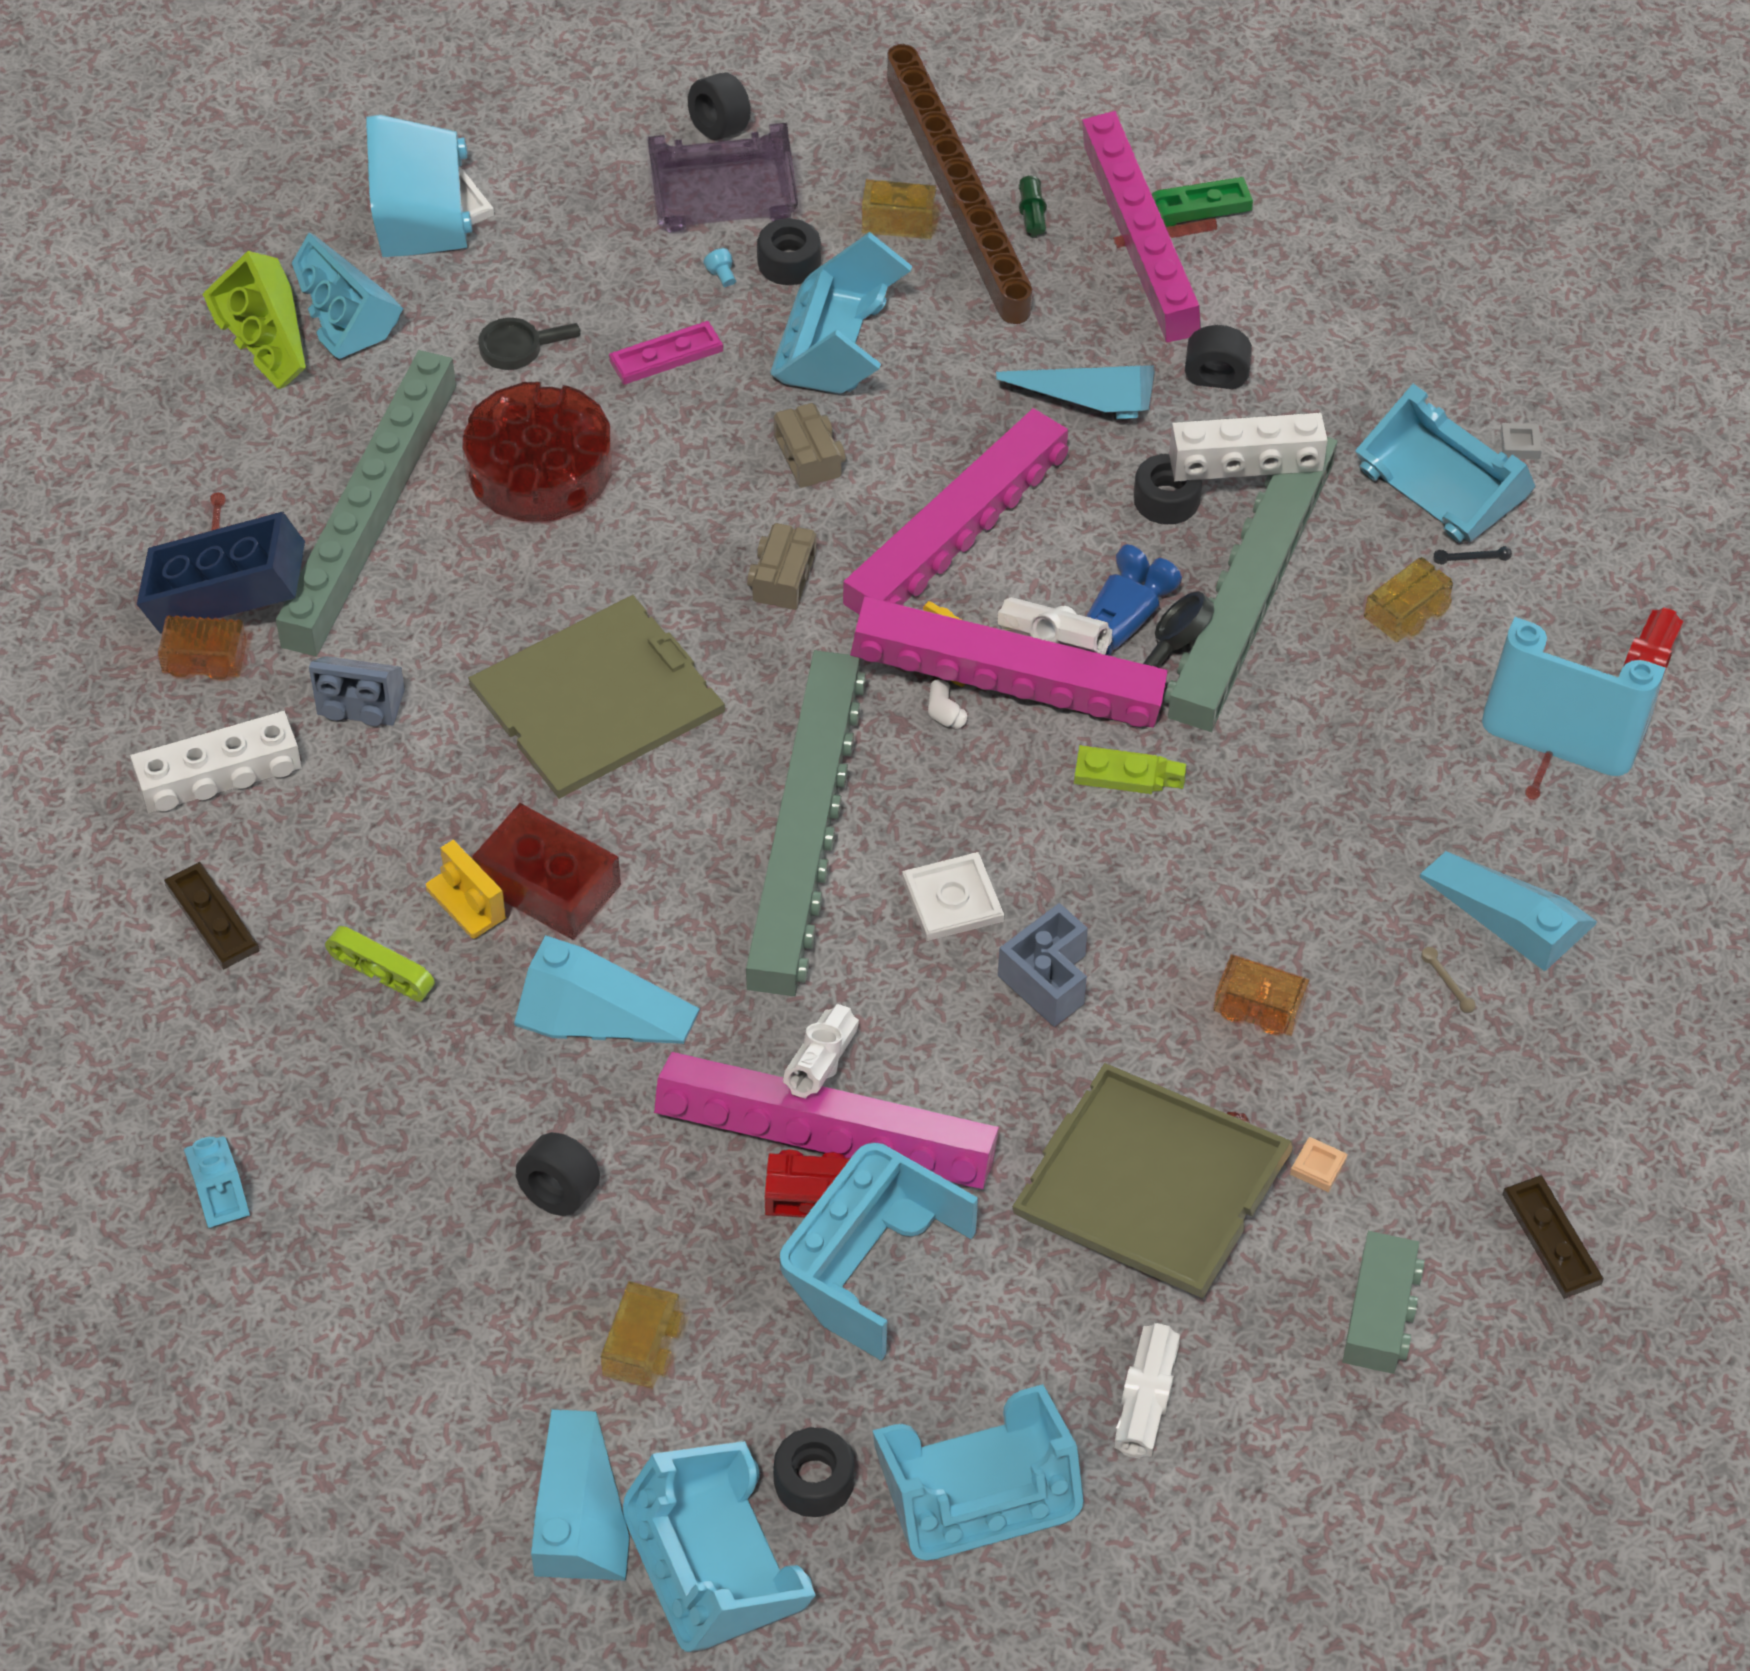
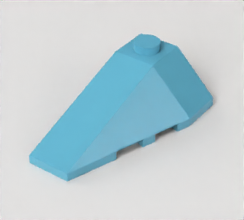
M1154 365L996 372V379L1103 412H1116V419L1138 418V411L1149 410L1155 371Z

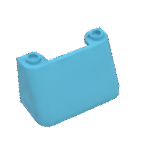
M385 115L367 116L370 205L382 257L408 256L467 248L466 233H472V221L470 212H463L459 177V167L462 166V159L468 158L465 138H458L457 132Z
M1412 384L1355 450L1362 462L1359 468L1374 481L1379 477L1442 522L1445 525L1443 530L1455 541L1460 543L1465 539L1471 542L1525 500L1534 490L1535 483L1527 464L1513 454L1508 459L1507 455L1502 451L1499 454L1450 420L1443 409L1440 407L1436 408L1430 403L1426 404L1425 400L1428 394L1415 384Z
M1514 617L1508 630L1482 717L1483 727L1494 736L1606 775L1620 776L1629 772L1650 725L1666 668L1647 661L1635 660L1625 664L1619 677L1571 662L1543 652L1547 641L1545 631L1532 622Z
M1043 1384L1016 1392L1006 1401L1003 1410L1004 1425L921 1447L916 1431L905 1424H896L872 1430L875 1450L904 1536L915 1557L922 1560H935L1064 1524L1079 1514L1083 1507V1492L1077 1445Z
M745 1441L654 1453L624 1497L623 1513L626 1525L679 1646L685 1652L708 1649L801 1612L815 1597L811 1579L798 1565L783 1567L781 1570L779 1569L751 1508L748 1498L753 1493L760 1474L758 1464L752 1458Z

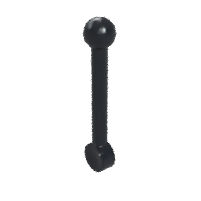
M1502 546L1498 550L1449 554L1444 550H1437L1434 552L1433 560L1440 565L1447 563V561L1499 558L1506 561L1511 558L1512 550L1507 546Z

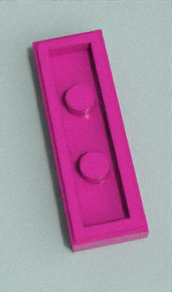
M705 321L609 353V361L623 385L723 352V343L710 322Z

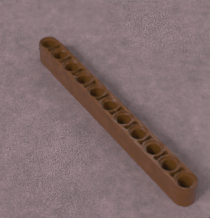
M908 44L894 45L887 53V81L999 316L1003 321L1010 324L1026 322L1031 315L1032 285L917 50Z

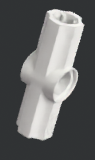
M1011 597L1004 600L1002 608L998 611V625L1005 631L1100 654H1106L1107 648L1112 642V629L1108 627V622L1077 615L1068 606L1051 608Z
M837 1004L834 1008L825 1010L817 1023L811 1024L806 1028L804 1043L784 1073L783 1083L790 1088L792 1095L806 1099L808 1095L818 1093L825 1080L836 1074L839 1058L858 1029L859 1020L854 1017L851 1008Z
M1154 1323L1151 1326H1143L1134 1366H1130L1121 1403L1124 1407L1119 1419L1114 1448L1120 1450L1126 1456L1139 1459L1142 1457H1152L1161 1415L1166 1414L1167 1401H1169L1174 1377L1171 1376L1173 1365H1175L1180 1334L1174 1332L1167 1325Z

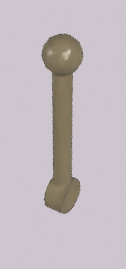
M1425 947L1421 954L1422 960L1430 963L1460 1001V1009L1464 1013L1473 1012L1476 1008L1475 1001L1465 996L1438 961V951L1433 947Z

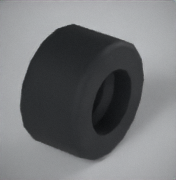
M728 72L718 73L698 79L691 85L687 103L689 115L695 128L710 140H719L739 133L747 127L750 120L751 106L748 94L737 77Z
M793 218L778 219L767 224L760 231L757 239L759 271L766 279L775 284L786 286L802 284L821 265V241L817 230L811 224Z
M1210 325L1195 331L1188 339L1185 373L1189 381L1196 386L1224 389H1237L1241 387L1249 378L1252 345L1249 338L1240 330L1225 325Z
M1158 454L1149 457L1140 464L1135 474L1134 505L1142 516L1158 524L1175 525L1187 521L1196 513L1200 505L1202 479L1174 481L1169 454ZM1170 486L1176 488L1177 490L1166 491L1158 487Z
M550 1132L541 1135L516 1164L515 1176L520 1189L538 1208L553 1215L567 1216L574 1214L599 1185L600 1171L597 1162L589 1150L577 1140L561 1133Z
M808 1427L793 1432L781 1442L774 1457V1487L778 1499L788 1510L803 1517L819 1518L836 1512L846 1504L853 1492L855 1460L850 1446L839 1434L826 1428ZM820 1461L831 1468L832 1474L826 1480L815 1483L800 1479L796 1472L797 1468L803 1463Z

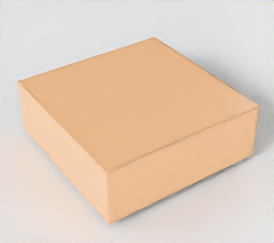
M1309 1137L1293 1164L1290 1175L1329 1192L1343 1168L1348 1154Z

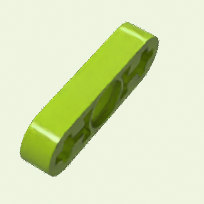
M337 927L325 942L326 950L334 959L371 978L374 975L381 979L380 983L416 1002H421L435 985L434 978L424 967L348 927Z

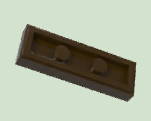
M201 862L164 879L166 888L223 970L260 951L258 943Z
M1542 1175L1504 1188L1502 1193L1504 1199L1563 1299L1602 1285L1603 1276Z

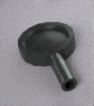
M514 317L500 318L490 322L482 329L478 337L479 352L484 362L493 368L516 370L529 365L537 358L540 345L580 337V329L576 322L537 331L534 325L526 320Z
M1196 591L1183 596L1163 614L1155 629V637L1159 643L1143 664L1159 668L1172 650L1180 649L1189 644L1204 630L1211 620L1215 609L1213 602L1204 593Z

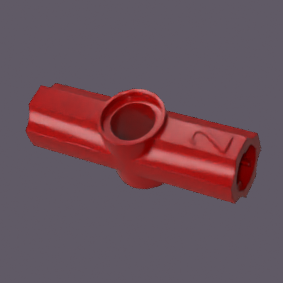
M1665 607L1659 610H1652L1640 637L1634 638L1624 666L1631 661L1642 660L1667 669L1673 652L1672 648L1683 625V620L1677 616L1676 611Z

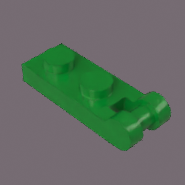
M1244 177L1161 189L1152 193L1166 228L1174 227L1179 222L1252 211L1253 199Z

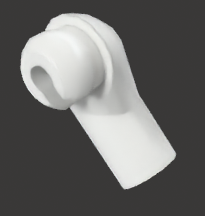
M934 680L930 686L928 704L930 717L946 727L962 728L967 721V712L959 708L957 703L948 699L949 683L944 680Z

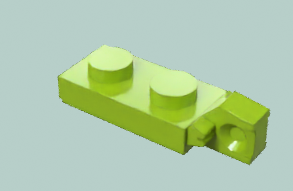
M1079 745L1074 784L1152 794L1153 791H1162L1163 786L1183 789L1186 764L1167 760V758L1158 755Z

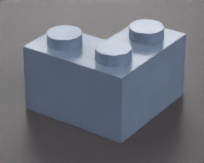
M1060 903L999 948L998 977L1054 1027L1084 1005L1087 976L1074 964L1085 956L1088 928Z

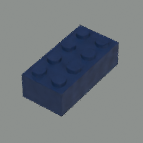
M282 511L149 547L136 605L161 634L296 598L305 540Z

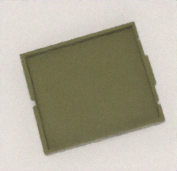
M633 594L468 677L469 686L511 738L516 735L517 747L558 799L725 712V703L712 688L707 689L706 681L695 669L692 658L670 632L665 633L652 616L648 618L646 609Z
M1104 1063L1090 1084L1091 1091L1087 1090L1072 1114H1066L1043 1150L1044 1158L1030 1178L1032 1184H1026L1012 1206L1015 1215L1203 1299L1243 1233L1244 1217L1246 1214L1254 1215L1292 1152V1141Z

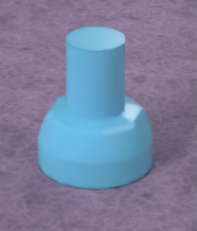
M716 249L704 258L703 263L706 269L711 274L718 275L723 287L736 283V279L730 269L732 267V256L728 249Z

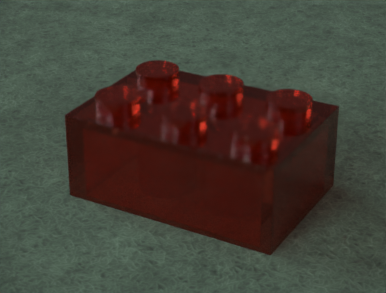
M519 803L471 857L501 888L504 902L572 940L580 934L621 885L619 856L522 803Z

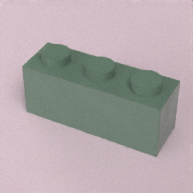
M1368 1231L1342 1363L1394 1374L1398 1359L1407 1360L1411 1334L1403 1333L1405 1321L1413 1323L1418 1297L1410 1295L1412 1284L1420 1286L1425 1260L1417 1258L1419 1241Z

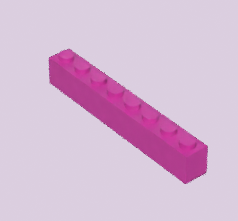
M1112 111L1082 119L1084 149L1165 341L1172 342L1190 338L1195 331L1200 329V305L1117 113Z
M1032 408L843 581V604L860 615L864 596L904 605L912 595H920L926 588L928 581L936 573L942 574L947 570L954 556L960 551H967L982 530L991 529L997 522L999 515L1007 507H1015L1020 501L1022 493L1030 486H1037L1042 481L1045 472L1053 464L1057 466L1064 461L1069 450L1067 446L1068 429Z
M866 596L863 599L850 656L862 658L869 662H879L899 667L906 671H916L936 676L943 680H953L985 690L990 689L1014 695L1021 699H1031L1051 704L1058 708H1068L1088 713L1095 717H1105L1129 723L1136 727L1145 726L1154 728L1161 708L1168 672L1165 669Z
M671 1052L658 1076L654 1113L820 1152H836L844 1155L846 1158H851L865 1144L880 1143L949 1182L979 1189L984 1188L993 1164L999 1130L997 1126L821 1086L818 1093H812L805 1099L791 1094L790 1088L783 1083L784 1077Z

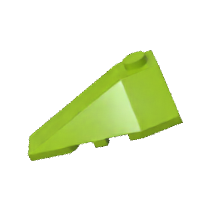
M247 251L202 295L214 322L221 330L229 328L236 336L234 340L236 346L242 350L247 348L254 355V365L277 389H282L306 369L291 286L278 258Z

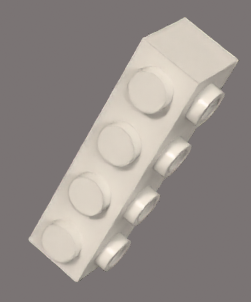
M1321 413L1172 423L1169 456L1174 481L1323 471L1328 440Z
M285 711L130 755L135 777L148 813L158 810L168 811L178 804L195 799L206 800L213 797L216 793L233 788H247L254 782L274 776L284 777L292 773V771L302 768L298 746Z

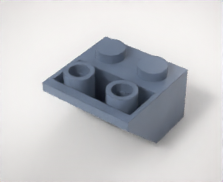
M324 656L310 662L309 671L317 715L335 721L341 719L362 721L370 726H378L380 724L394 725L405 690L402 668L400 666Z

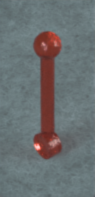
M221 492L213 493L210 497L211 504L214 506L211 531L219 529L221 506L226 502L225 495Z
M1546 751L1532 785L1528 786L1525 790L1527 798L1534 800L1540 797L1541 791L1539 787L1553 756L1552 752Z

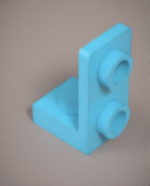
M224 1136L218 1138L205 1137L194 1142L192 1146L184 1148L208 1228L249 1216L250 1213L239 1174L226 1138Z

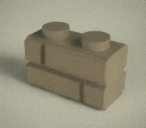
M813 403L798 406L796 410L791 408L776 412L774 416V437L799 488L839 478L841 476V463L846 460L840 440L834 441L831 437L833 432L829 417L827 415L821 416L816 405Z
M774 523L768 537L762 536L760 538L757 557L760 558L758 565L752 564L750 566L747 586L753 588L754 602L793 610L798 608L816 556V533L814 530L799 527L793 529L789 525Z

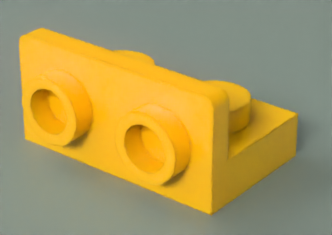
M453 839L440 848L443 864L440 867L441 874L426 883V891L472 939H475L506 919L503 892Z

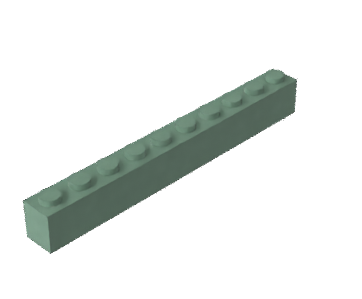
M422 350L417 351L299 575L296 598L286 600L276 618L281 648L318 656L456 388L453 358Z
M1327 437L1323 471L1267 475L1265 481L1267 489L1265 492L1259 491L1254 503L1253 513L1255 515L1253 518L1247 517L1241 532V539L1243 541L1241 545L1235 543L1228 561L1230 569L1228 572L1222 570L1216 585V592H1218L1216 599L1209 598L1215 608L1213 616L1204 630L1190 642V646L1193 647L1190 654L1183 653L1177 670V674L1180 675L1178 680H1171L1167 687L1164 702L1169 703V719L1209 732L1213 731L1334 465L1338 440Z
M817 650L813 652L746 966L747 990L796 996L798 982L806 983L809 959L803 957L805 949H813L816 926L811 925L810 922L812 915L819 916L821 910L822 892H817L818 883H826L829 860L823 858L825 850H833L835 827H830L831 819H839L842 796L836 794L838 787L845 788L848 764H843L844 756L851 757L854 733H849L850 725H858L860 703L855 702L856 695H864L866 685V672H860V658L850 656L849 654Z

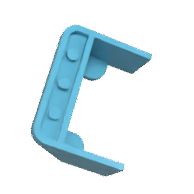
M869 232L813 271L798 290L771 368V375L783 384L836 394L854 390L860 381L879 370L881 363L855 344L862 321L870 314L876 315L882 310L887 300L885 294L888 286L909 273L912 265Z
M865 1144L855 1152L780 1251V1270L822 1326L882 1361L886 1355L887 1320L860 1305L857 1297L842 1286L887 1227L904 1236H916L923 1233L933 1220L936 1219L972 1239L976 1233L978 1197L884 1144Z

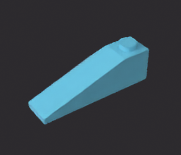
M308 233L292 261V266L301 291L311 295L313 304L308 308L310 316L312 318L319 317L322 326L316 331L319 341L334 357L341 359L385 340L391 329L397 324L403 307L388 292L314 234Z
M1447 851L1420 873L1419 876L1543 971L1551 967L1597 923L1596 920L1562 896Z
M545 935L528 967L514 1024L515 1026L551 1038L567 1039V1036L592 1037V1040H606V1037L630 1038L634 1042L684 1044L700 1012V1008L583 947Z
M552 1409L534 1521L531 1549L534 1576L626 1581L630 1538L596 1411Z

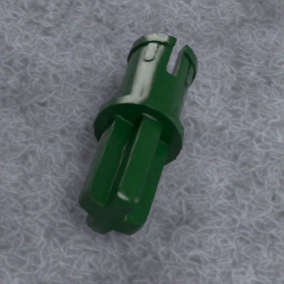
M1029 175L1020 179V184H1018L1021 195L1019 212L1024 218L1025 231L1030 234V237L1037 238L1038 235L1044 234L1046 231L1044 213L1047 205L1046 201L1042 198L1040 179Z

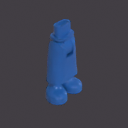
M1129 544L1123 545L1116 554V564L1121 576L1115 574L1108 577L1086 615L1089 618L1108 622V627L1112 629V642L1109 644L1106 654H1104L1108 656L1112 653V650H1115L1130 638L1159 608L1158 598L1176 590L1182 580L1180 571L1172 562L1167 559L1158 558L1149 565L1146 555L1137 547Z

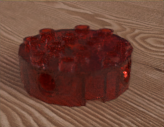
M541 382L518 383L496 390L477 404L468 417V425L464 430L462 440L466 480L475 497L497 514L520 521L558 520L580 512L600 497L612 476L610 422L600 404L577 388L563 385L562 389L541 387Z

